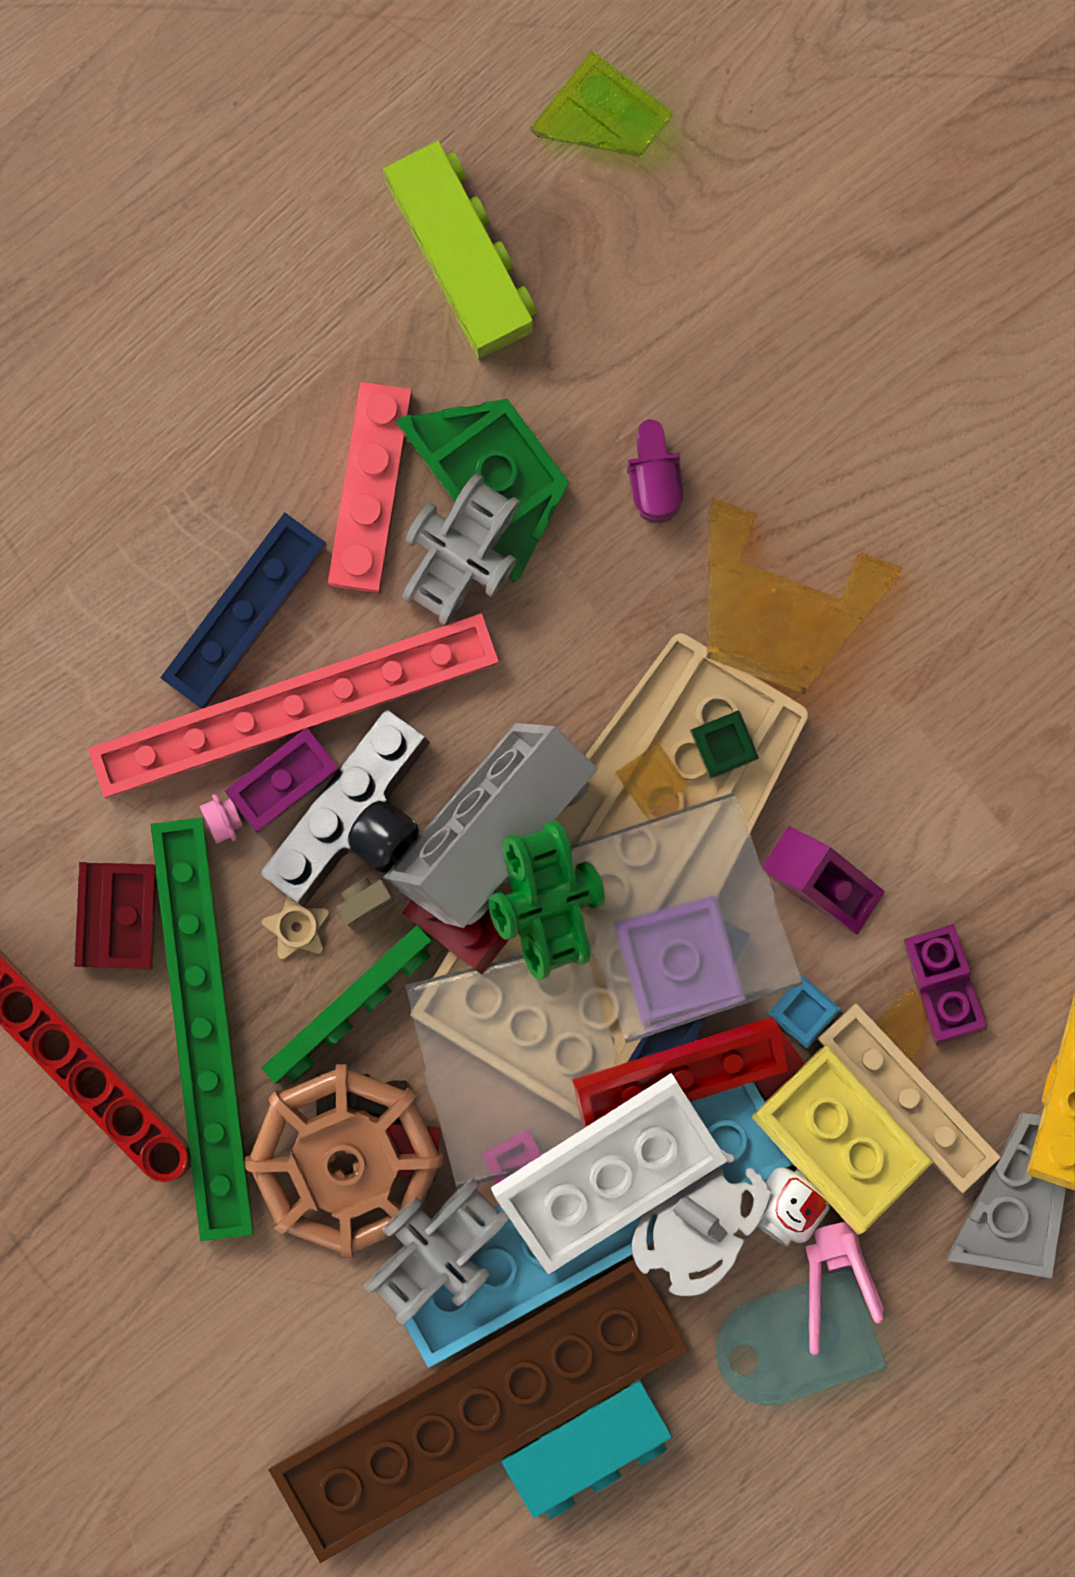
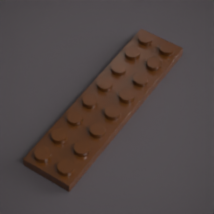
M634 1258L286 1457L268 1470L317 1559L322 1563L689 1351V1348L647 1274L645 1275L639 1270Z

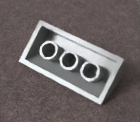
M515 723L383 878L391 886L443 923L462 928L467 924H473L487 911L490 895L494 893L500 884L504 885L510 882L502 850L503 839L511 834L522 837L542 830L546 822L555 820L566 806L577 803L587 793L590 787L588 780L598 768L556 726Z

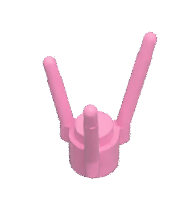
M846 1222L816 1229L813 1232L816 1244L805 1247L809 1261V1351L812 1355H817L820 1352L822 1262H827L829 1271L852 1267L873 1320L876 1323H882L884 1320L882 1314L884 1306L863 1257L858 1235Z

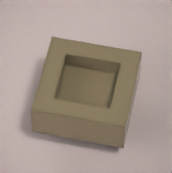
M365 878L341 893L345 902L336 908L346 925L351 927L392 902L393 898L381 879L371 884L369 879Z

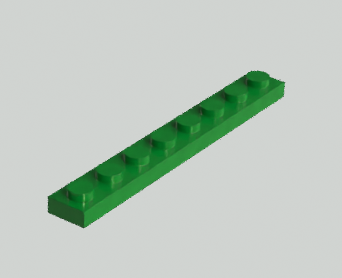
M203 817L150 824L200 1242L253 1235L254 1226L248 1176L245 1169V1151L205 821Z

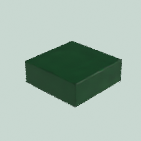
M739 710L690 730L709 779L759 759Z

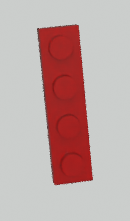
M769 1017L573 1079L572 1083L582 1124L586 1128L671 1073L689 1101L692 1102L786 1072L788 1067L779 1025L773 1017Z

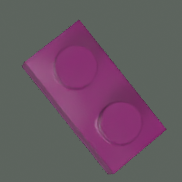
M305 728L227 788L225 793L253 829L259 833L338 772L339 768L310 730Z

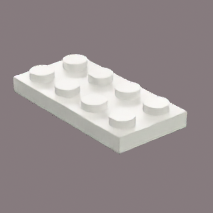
M671 1073L491 1187V1190L502 1209L549 1275L727 1162V1159Z

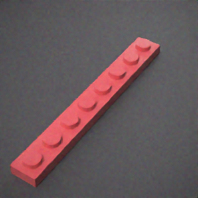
M480 613L88 748L103 796L108 799L298 734L305 728L312 729L499 665V661L483 615Z

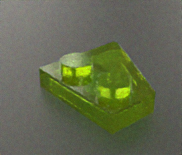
M591 51L531 126V132L541 138L641 157L671 120L673 112L595 52Z

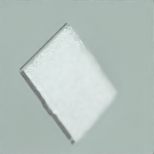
M734 792L571 846L574 871L578 863L590 862L599 873L604 887L605 900L602 906L595 909L585 906L580 909L587 927L586 934L590 951L593 953L595 962H599L626 1043L803 985L800 972L775 906L774 886L769 881L766 870L763 871Z
M519 955L492 962L483 975L475 969L469 968L405 985L427 1072H424L427 1081L426 1090L430 1093L432 1103L435 1102L457 1189H460L471 1178L480 1184L510 1176L584 1129L572 1080L616 1066L614 1056H616L614 1049L615 1039L610 1033L609 1025L605 1024L589 962L583 965H576L574 962L551 970L548 978L538 980L528 969L524 956Z

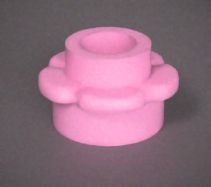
M211 795L213 800L199 806L215 843L218 844L229 838L232 842L236 841L237 837L234 830L243 827L231 799L229 798L221 802L218 795Z

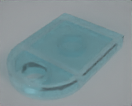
M852 1267L821 1276L819 1354L812 1355L809 1351V1280L739 1305L723 1321L715 1345L717 1365L725 1382L740 1397L760 1405L787 1403L886 1368ZM739 1345H750L758 1353L757 1367L749 1374H737L729 1366L730 1352Z

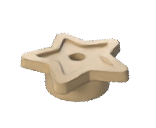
M287 895L283 910L280 913L263 918L261 922L265 928L278 937V957L285 959L299 948L318 954L322 952L323 947L317 930L327 918L329 912L325 908L302 907ZM299 922L302 928L299 932L292 930L293 923Z

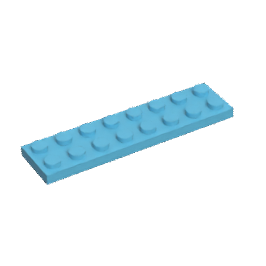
M754 1082L691 1102L719 1148L723 1149L727 1154H732L734 1157V1162L721 1165L724 1178L731 1184L741 1182L752 1184L751 1180L746 1176V1169L754 1168L755 1173L761 1175L764 1181L770 1177L776 1168H787L793 1165L788 1157L751 1118L765 1103ZM501 1206L496 1208L499 1212L503 1211ZM653 1215L649 1224L646 1239L647 1245L654 1242L653 1229L657 1215ZM642 1216L549 1275L509 1219L485 1245L470 1257L479 1268L487 1267L491 1274L469 1299L460 1306H457L452 1301L453 1294L442 1285L424 1306L404 1323L427 1367L429 1368L632 1255V1239L636 1226ZM447 1263L461 1278H464L450 1263ZM391 1282L404 1296H406L393 1282Z

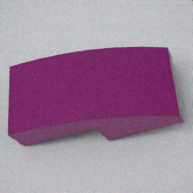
M954 924L904 939L913 977L935 1045L938 1046L986 1031L987 1024L970 980L971 971Z

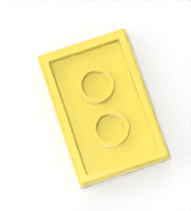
M828 1045L820 1048L751 1116L807 1180L823 1194L826 1201L857 1235L864 1233L933 1163Z

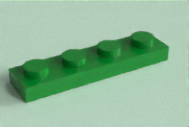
M418 925L415 926L263 1065L261 1069L275 1084L280 1083L284 1078H287L291 1084L297 1081L315 1064L309 1056L325 1042L330 1048L334 1047L354 1028L348 1020L363 1006L369 1013L372 1012L393 992L387 986L390 981L401 971L409 978L431 958V955L425 950L433 943Z

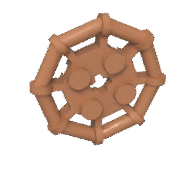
M336 1064L335 1070L284 1092L274 1091L268 1098L270 1106L252 1153L245 1158V1169L252 1172L275 1221L273 1229L280 1235L286 1232L341 1253V1258H353L354 1252L394 1236H387L382 1231L383 1228L414 1197H417L422 1202L420 1207L422 1210L437 1169L444 1165V1154L437 1151L414 1101L416 1094L409 1088L401 1090L349 1070L347 1064ZM336 1092V1108L310 1119H307L297 1109ZM348 1092L389 1108L379 1118L372 1116L363 1109H353L348 1107ZM398 1117L415 1151L413 1154H399L390 1135L388 1127ZM288 1121L299 1131L290 1156H275L273 1154L285 1123ZM344 1150L346 1154H354L358 1160L353 1163L354 1173L346 1175L342 1169L333 1170L330 1163L336 1159L335 1152ZM398 1170H414L403 1201L399 1203L389 1194ZM275 1172H289L300 1196V1199L294 1205L290 1206ZM377 1207H381L388 1214L386 1217L355 1230L352 1228V1218ZM309 1208L317 1211L320 1208L331 1212L332 1217L340 1219V1230L302 1215Z

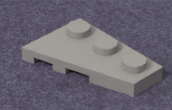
M1021 1112L999 1154L1001 1158L994 1164L945 1260L1052 1279L1066 1188L1026 1175L1041 1115Z

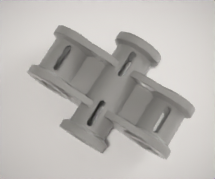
M475 473L464 486L447 519L436 513L437 507L428 503L416 517L405 538V542L409 545L419 544L427 549L428 553L408 582L402 594V599L408 603L414 600L439 616L438 622L443 626L448 625L456 616L475 581L486 588L485 594L493 598L505 584L517 562V558L508 555L504 557L493 549L515 517L521 501L515 497L507 499L483 483L484 477L478 473Z
M473 1178L456 1191L431 1219L420 1209L422 1202L417 1197H414L382 1230L387 1236L395 1235L404 1246L369 1278L363 1288L368 1293L375 1291L397 1313L395 1320L400 1325H403L414 1316L442 1285L453 1294L452 1301L457 1306H460L482 1286L491 1274L487 1267L479 1268L470 1257L505 1225L509 1217L504 1210L499 1212L477 1190L478 1183ZM466 1206H469L483 1221L481 1222ZM410 1225H412L426 1240H424ZM447 1263H450L464 1278H461ZM391 1282H393L406 1296H404Z

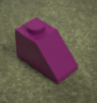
M790 826L787 827L761 868L764 873L787 891L858 935L885 893L882 888L830 846Z

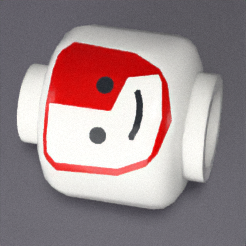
M785 1167L776 1168L765 1181L767 1188L772 1194L758 1228L784 1246H788L791 1241L796 1243L806 1242L828 1213L830 1204L798 1168L795 1172Z

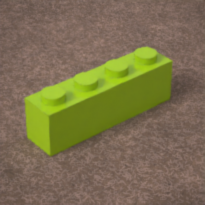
M438 140L384 167L385 182L478 360L533 333V320L531 316L537 314L534 302L525 286L516 289L508 274V271L514 269L510 256L501 241L494 244L491 242L484 228L490 224L489 217L477 196L471 199L468 198L461 184L467 177L455 152L452 151L445 154Z

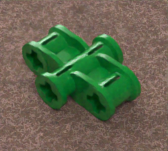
M555 820L546 822L542 830L522 837H518L515 834L506 836L502 842V850L513 893L504 895L502 892L491 894L488 900L491 920L498 934L503 939L509 940L516 937L519 930L524 960L531 974L538 980L548 978L551 970L574 962L576 965L588 963L591 951L580 908L589 906L595 909L604 904L605 893L599 873L588 861L578 863L574 871L569 838L562 825Z

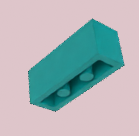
M639 1379L502 1458L501 1463L533 1519L545 1513L548 1519H552L575 1505L572 1496L589 1486H591L593 1492H598L621 1478L618 1469L636 1459L641 1466L663 1454L667 1450L664 1442L672 1438Z

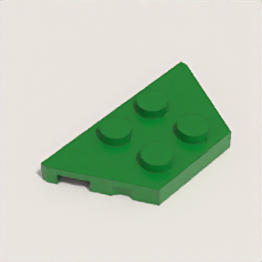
M502 399L484 402L480 405L443 409L439 412L415 416L407 415L396 420L395 424L454 503L464 486L475 473L484 477L483 483L507 499L515 497L521 501L515 517L493 549L504 557L512 555L517 558L516 565L509 578L513 583L520 579L569 481L510 401Z

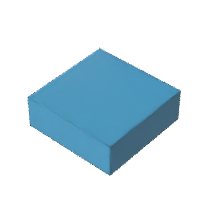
M800 975L766 1015L773 1017L782 1029L807 1049L841 1008L803 975Z

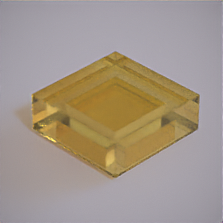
M659 743L615 772V775L644 817L688 787Z

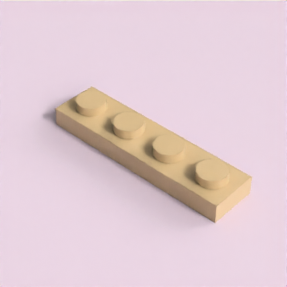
M854 1003L817 1038L823 1047L826 1045L830 1047L960 1193H964L1001 1158L857 1003Z

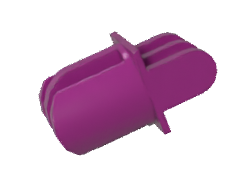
M648 419L642 422L638 428L636 439L638 458L628 460L627 473H629L633 502L640 516L650 523L661 524L671 520L678 513L683 502L684 490L679 462L681 456L680 453L667 454L662 425L656 420Z

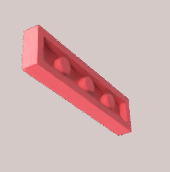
M360 382L329 571V586L380 594L405 441L404 434L395 422L400 417L409 415L412 397L411 389Z

